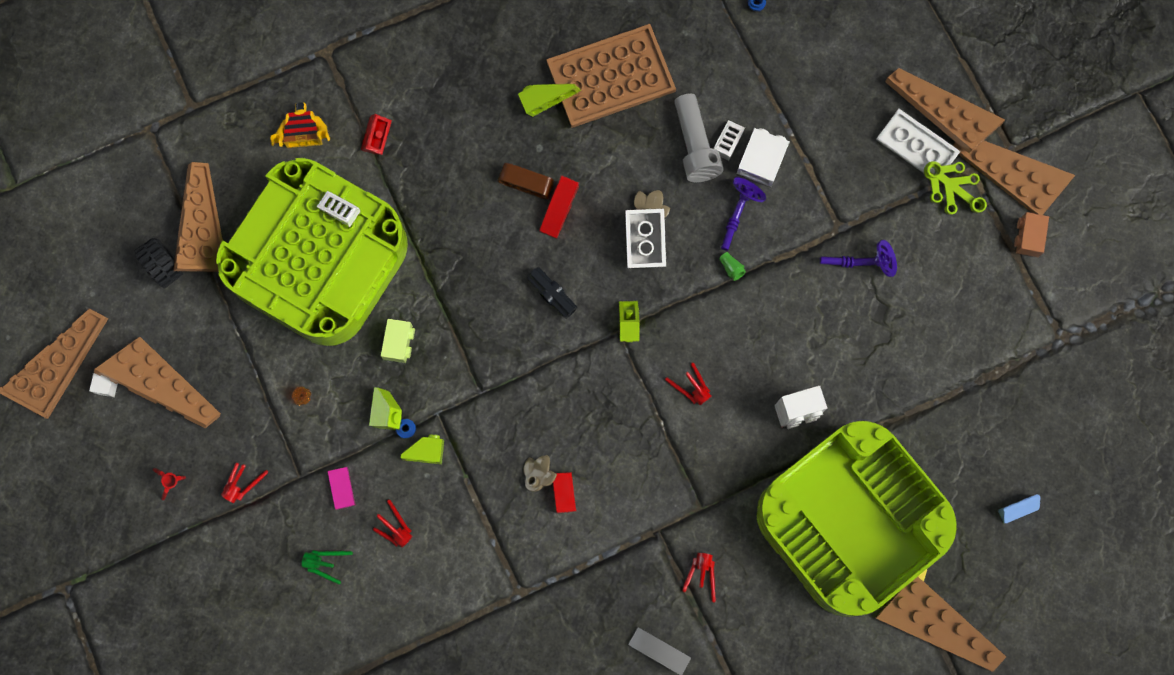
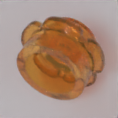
M301 386L293 391L292 398L297 405L309 403L311 396L309 389Z

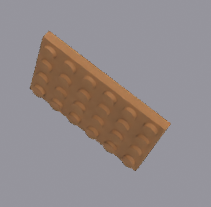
M650 24L546 59L555 84H575L581 90L562 101L571 128L676 92V87Z

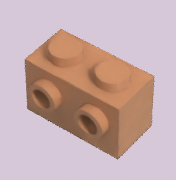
M1026 212L1018 219L1017 229H1019V235L1016 236L1014 246L1017 247L1016 253L1039 257L1044 253L1049 216Z

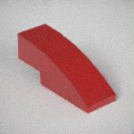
M561 176L542 222L541 233L555 239L558 238L578 191L579 182Z

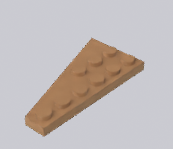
M900 68L887 77L885 81L968 153L972 152L1005 121V119Z
M987 141L980 143L970 153L956 142L953 145L960 151L958 154L960 157L1034 214L1043 215L1075 176Z
M191 162L187 169L173 271L219 272L216 259L223 239L209 164Z
M88 309L65 333H61L56 341L37 354L25 365L22 371L11 377L5 386L0 387V394L48 419L108 318Z
M141 337L94 369L95 374L103 375L109 378L111 382L119 383L127 387L129 391L155 404L159 403L165 406L167 410L175 411L183 415L185 419L204 428L220 417L221 413Z
M919 577L915 578L898 592L875 617L990 671H994L1006 658L1002 652Z

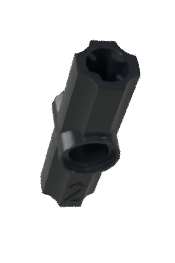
M537 267L527 276L529 282L540 292L542 298L549 305H553L565 319L577 310L578 307L565 294L563 288L556 281H552L542 269Z

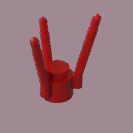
M691 363V366L701 385L699 386L690 373L686 372V376L696 388L692 392L694 396L669 378H665V381L688 397L693 404L697 402L699 405H702L712 396L694 363Z
M235 463L221 496L232 503H235L236 499L241 501L243 496L268 474V471H264L242 492H239L241 488L236 483L243 473L245 465L243 464L236 474L239 463Z
M153 468V471L162 477L161 484L164 487L162 500H165L169 489L175 487L177 481L186 479V476L176 477L173 473L165 474L159 469Z
M387 500L403 529L400 527L396 530L385 518L377 514V518L394 534L391 537L377 528H373V531L391 541L396 547L399 545L403 548L413 537L410 534L412 530L407 527L391 500Z
M697 553V558H693L691 569L684 583L683 592H686L697 566V570H701L699 583L701 588L704 584L705 571L710 570L712 602L716 601L715 562L712 561L713 555Z

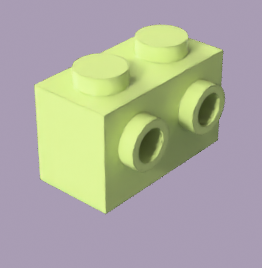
M387 319L381 352L383 360L406 363L407 358H410L412 349L409 347L410 339L413 340L415 328H412L411 322Z

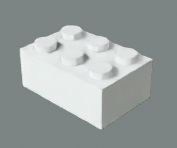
M664 209L626 210L628 268L666 267Z
M816 386L781 397L775 404V409L781 428L787 426V429L799 426L798 424H801L802 421H805L806 424L817 421L823 415L827 406L820 386Z

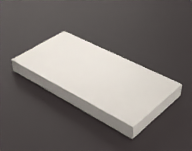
M900 109L896 111L876 139L923 173L927 163L935 161L941 166L951 165L960 153L954 146ZM931 168L930 173L935 174V169Z

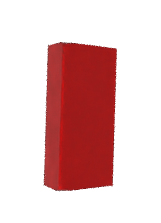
M377 114L371 115L361 150L382 155L392 120Z
M572 472L556 473L557 476L553 481L557 514L575 512L576 505Z

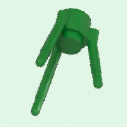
M315 550L312 553L305 552L302 559V567L308 568V572L341 584L340 580L317 570L320 566L334 567V564L321 561L322 558L319 556L353 555V552Z

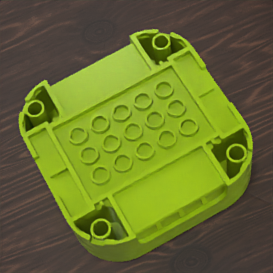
M295 158V160L288 162L283 161L267 173L268 184L257 197L258 199L251 210L248 211L241 225L236 229L237 231L229 243L222 241L216 259L219 276L223 283L240 300L298 335L318 345H338L348 341L358 333L403 263L408 246L406 232L397 213L388 203L343 179L330 169L305 158ZM327 191L360 209V213L350 227L317 208V205ZM330 197L325 203V207H328V205L332 201ZM335 202V204L331 208L332 211L335 209L338 202ZM342 205V206L340 207V209L338 210V212H337L338 214H340V212H341L342 209L344 208L343 205ZM347 209V211L345 212V214L343 215V217H346V216H347V214L349 213L350 209Z
M868 421L852 422L834 432L775 479L761 494L757 507L758 526L768 543L781 556L819 606L829 613L845 617L865 615L879 609L940 559L950 549L956 535V517L948 500L889 430L879 424Z

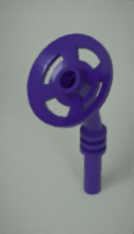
M736 177L733 180L735 188L740 192V198L726 226L727 232L721 247L724 251L729 250L734 232L737 231L738 224L740 223L739 217L746 201L764 202L766 200L765 193L758 186L740 177Z
M886 240L878 242L875 258L854 259V257L849 258V256H846V258L845 256H842V258L821 256L819 261L820 264L841 265V267L846 268L877 265L878 267L880 266L888 277L895 276L897 272L895 253Z

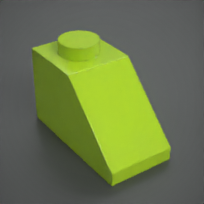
M619 301L620 342L639 341L638 301Z
M374 388L369 426L379 429L399 430L402 414L401 408L389 391Z
M429 434L428 437H422L401 454V459L403 461L442 464L444 440L440 439L439 435Z

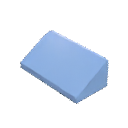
M1040 495L1030 496L999 509L998 512L1003 523L1011 522L1039 510Z

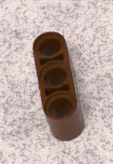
M504 163L497 180L502 185L542 199L549 198L555 182L548 176L510 163Z

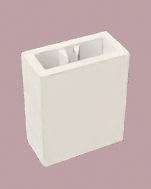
M754 128L737 174L772 187L790 141H787L783 136L769 134L765 129Z

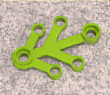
M931 161L925 165L924 175L931 181L932 194L930 195V201L932 203H939L943 199V195L939 190L940 181L945 187L947 205L944 210L946 214L952 215L957 212L958 208L955 204L954 193L970 204V209L974 213H980L986 209L987 203L984 198H974L959 186L962 184H978L980 181L978 174L973 173L969 176L948 178L943 173L954 172L955 174H960L965 170V165L962 162H957L953 165L941 166L938 162ZM956 165L961 166V171L956 169ZM931 168L935 169V174L930 173ZM972 176L976 178L975 183L971 181ZM934 194L939 196L938 201L934 199ZM975 202L979 204V209L974 207ZM949 206L954 208L953 212L949 211Z

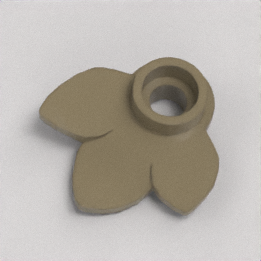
M660 190L653 191L648 196L641 191L636 194L634 206L637 210L664 209V218L669 214L670 208L662 205L663 194Z
M548 455L541 456L536 460L529 457L526 460L523 472L526 476L525 486L529 491H539L543 486H549L555 480L557 474L549 471L550 458Z

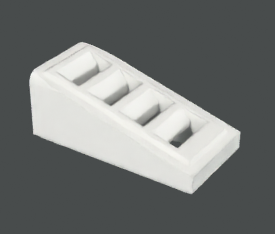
M728 120L713 148L719 151L721 158L730 160L745 128ZM729 127L738 130V134L729 130ZM726 133L735 136L736 138L733 139L731 137L726 136ZM723 139L728 140V141L732 142L733 144L730 145V144L724 142ZM720 145H723V146H725V147H727V148H730V150L728 151V150H726V149L720 147Z
M329 191L326 192L317 205V208L349 227L360 213L358 207ZM330 197L332 201L328 207H325L324 205ZM335 202H338L337 206L332 211L331 208L333 207ZM343 205L344 208L342 209V211L340 212V214H338V213H337L338 210H339L340 207ZM347 209H350V211H349V213L347 214V216H346V217H343V215L345 214V212L347 211Z

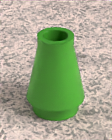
M728 252L719 258L729 278L736 281L745 274V266Z

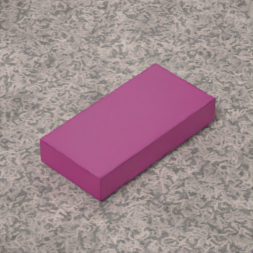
M348 467L328 471L335 510L355 506Z

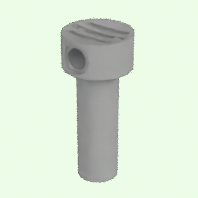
M681 95L675 99V106L688 155L683 159L687 180L695 183L714 179L723 172L719 151L709 146L696 95Z

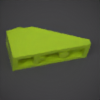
M575 84L529 85L523 88V91L518 93L526 113L534 117L581 90Z

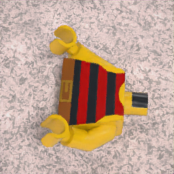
M296 103L295 112L287 113L286 119L281 122L276 133L270 137L272 146L275 143H279V146L282 147L284 142L287 148L322 145V139L327 138L328 141L330 140L326 124L319 116H315L313 111H306L305 103Z

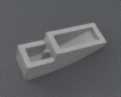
M639 627L628 644L679 675L683 674L691 660V657Z

